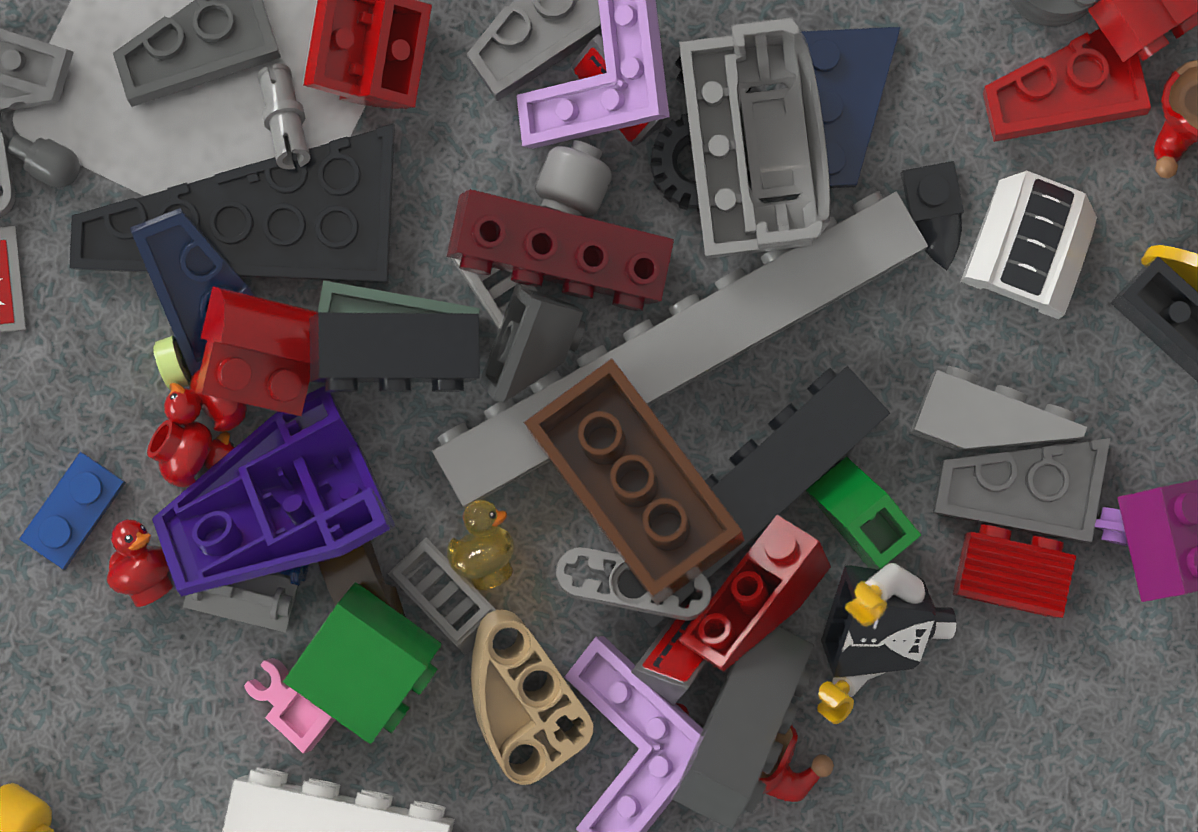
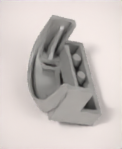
M792 18L731 25L732 35L679 42L706 259L812 246L813 239H817L830 221V181L818 86L810 50L804 35ZM782 83L787 87L784 89L746 93L750 87ZM741 105H742L743 122H744V130H745V138H746V146H747V154H748V163H749V171H750V179H751V188H750V186H749V184H748L747 169H746V160H745V152H744V144H743V136H742V128H741V119H740V111H739ZM798 196L795 200L771 203H763L762 201H760L767 199Z

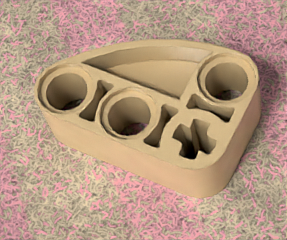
M495 610L488 613L479 624L472 653L471 685L475 713L485 742L504 774L514 783L528 785L539 781L582 750L590 742L593 735V722L590 715L523 621L515 613L508 610ZM504 628L517 629V638L511 647L502 650L493 648V639L500 630ZM538 670L547 672V680L539 690L531 692L523 690L524 680L530 673ZM564 715L574 724L566 732L556 723ZM525 744L533 746V753L526 762L522 764L509 763L510 754L516 747Z

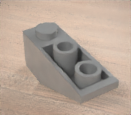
M947 366L946 372L936 370L931 374L909 432L952 450L962 452L1076 441L1084 437L1087 427L1075 422L1077 414L1052 404H1047L1045 410L1036 408L1025 403L1027 395L1020 391L997 385L994 392L976 385V375L956 367Z

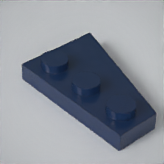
M901 27L801 31L810 50L818 86L826 139L830 188L856 187L858 184Z
M178 208L130 227L184 360L191 376H193L197 370L201 369L207 340L201 339L212 287L256 297L257 295L183 210Z

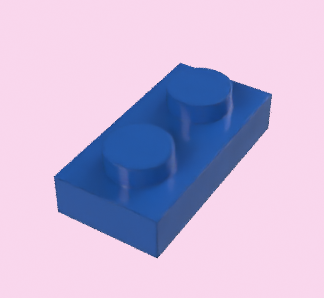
M80 452L19 540L61 569H66L126 482L83 452Z

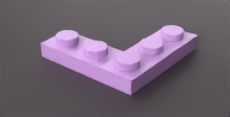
M598 0L607 73L518 94L517 103L522 146L538 148L669 117L656 0Z
M604 636L594 638L564 678L639 749L576 827V830L578 832H647L672 801L703 729L676 703L672 705L633 675L631 671L635 665Z

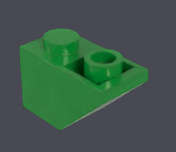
M848 457L844 458L805 490L868 568L880 570L922 536L892 498Z

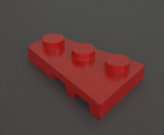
M1101 29L1090 34L1088 32L1071 40L1069 45L1045 58L1039 57L984 87L983 91L993 142L1148 115L1151 109L1139 55L1135 54L1123 62Z

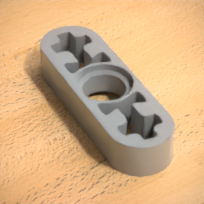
M583 547L573 548L561 556L556 567V577L560 587L567 595L575 599L680 620L696 619L708 607L711 600L710 584L702 573L691 580L694 582L695 591L701 593L702 598L701 600H692L689 608H681L679 598L674 595L664 600L662 605L652 603L653 600L647 592L637 599L627 598L619 591L618 582L621 575L630 569L619 554ZM580 560H587L590 571L606 575L605 564H614L615 566L609 577L610 594L599 593L603 587L602 581L585 579L583 587H575L573 577L566 574L568 567L577 568Z

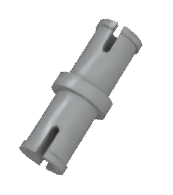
M275 63L272 66L276 82L271 80L268 66L263 67L258 73V81L261 84L266 106L262 112L265 128L271 131L277 165L283 169H295L292 152L297 154L300 167L310 160V153L306 146L302 124L305 121L303 105L296 101L291 79V69L287 65Z

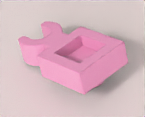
M274 658L264 660L260 666L271 676L270 687H264L256 679L250 680L244 685L247 693L256 700H268L274 707L265 718L302 753L312 751L335 722V719L283 683L288 675V670L282 662Z

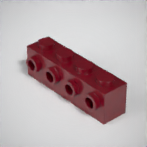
M469 189L459 195L446 257L461 260L459 268L468 272L491 275L492 268L512 272L511 281L519 284L542 287L543 280L563 284L562 293L569 296L593 299V294L596 292L613 296L612 305L616 307L643 311L644 304L662 301L674 239Z

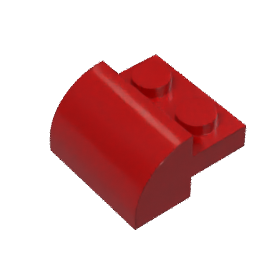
M318 0L303 86L339 95V100L355 104L391 109L415 108L432 5L417 0Z
M212 287L201 339L207 340L195 393L302 416L310 382L309 318L318 312L223 288Z

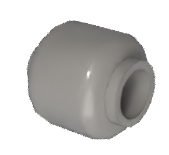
M574 140L571 148L557 146L551 149L535 184L536 193L543 199L541 207L584 217L595 215L599 211L612 180L610 168L600 160L603 152L579 140Z

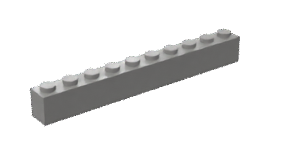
M880 191L863 198L852 206L856 213L840 223H837L834 216L830 217L828 226L817 239H813L812 246L767 252L760 257L764 264L760 268L747 275L742 268L727 274L714 283L718 291L701 301L696 293L684 298L669 308L672 317L653 326L651 320L648 319L632 327L622 334L626 340L624 344L607 352L604 345H601L578 358L576 361L580 368L561 378L558 371L550 373L530 386L534 393L516 404L512 398L505 403L498 402L484 411L488 420L470 430L466 423H462L440 435L437 439L441 446L432 450L462 506L466 509L550 462L529 433L524 422L611 358H613L646 404L650 406L922 254L928 245L897 191L883 198Z

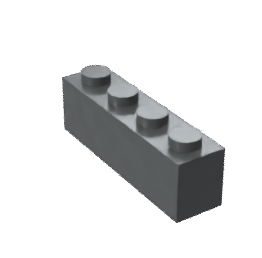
M777 627L731 665L672 800L730 829L734 827L743 810L750 814L754 813L767 786L766 783L758 780L762 771L767 774L771 772L783 747V744L775 741L777 733L786 735L799 706L791 703L792 697L795 695L801 698L813 675L814 669L806 664L814 644Z

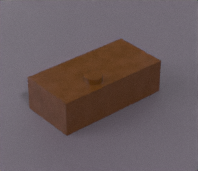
M613 358L524 422L533 439L656 605L662 603L745 542L740 527Z

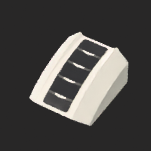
M1029 171L999 180L960 282L978 289L985 288L1039 309L1038 312L1053 318L1060 319L1063 317L1075 289L1097 220V216L1086 193Z

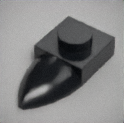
M954 161L902 170L901 178L908 212L928 245L925 252L938 265L948 270L959 248L962 233L961 214L964 213Z

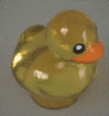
M475 500L465 508L463 522L470 534L459 540L452 538L447 546V558L452 570L464 578H470L477 590H488L497 587L507 581L513 574V568L509 562L514 551L513 538L507 530L498 527L505 521L507 513L503 510L498 511L496 506L487 500Z

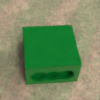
M354 582L335 606L283 683L371 745L382 728L392 734L410 708L402 702L408 692L412 690L420 695L437 672L438 668L430 662L442 643L357 582Z

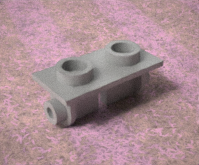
M268 574L186 595L183 607L286 633L299 581Z

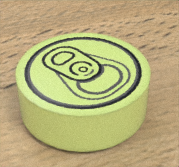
M175 336L156 341L153 346L154 356L167 388L171 390V383L180 384L183 388L188 387L192 376Z

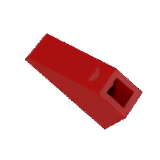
M776 515L712 597L708 607L698 615L681 637L680 642L724 672L796 612L829 571L831 565L820 541L779 515Z

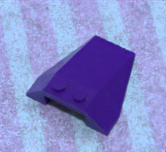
M325 385L306 395L302 416L277 411L152 518L176 590L181 597L342 556L396 526L363 451L332 393L325 391Z

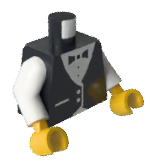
M896 563L887 564L881 570L845 565L821 638V643L834 678L832 682L827 681L820 686L818 695L822 702L818 704L817 712L832 724H839L848 717L853 709L854 700L851 697L869 679L886 672L910 670L918 666L928 639H952L955 635L956 615L953 608L934 607L924 580Z

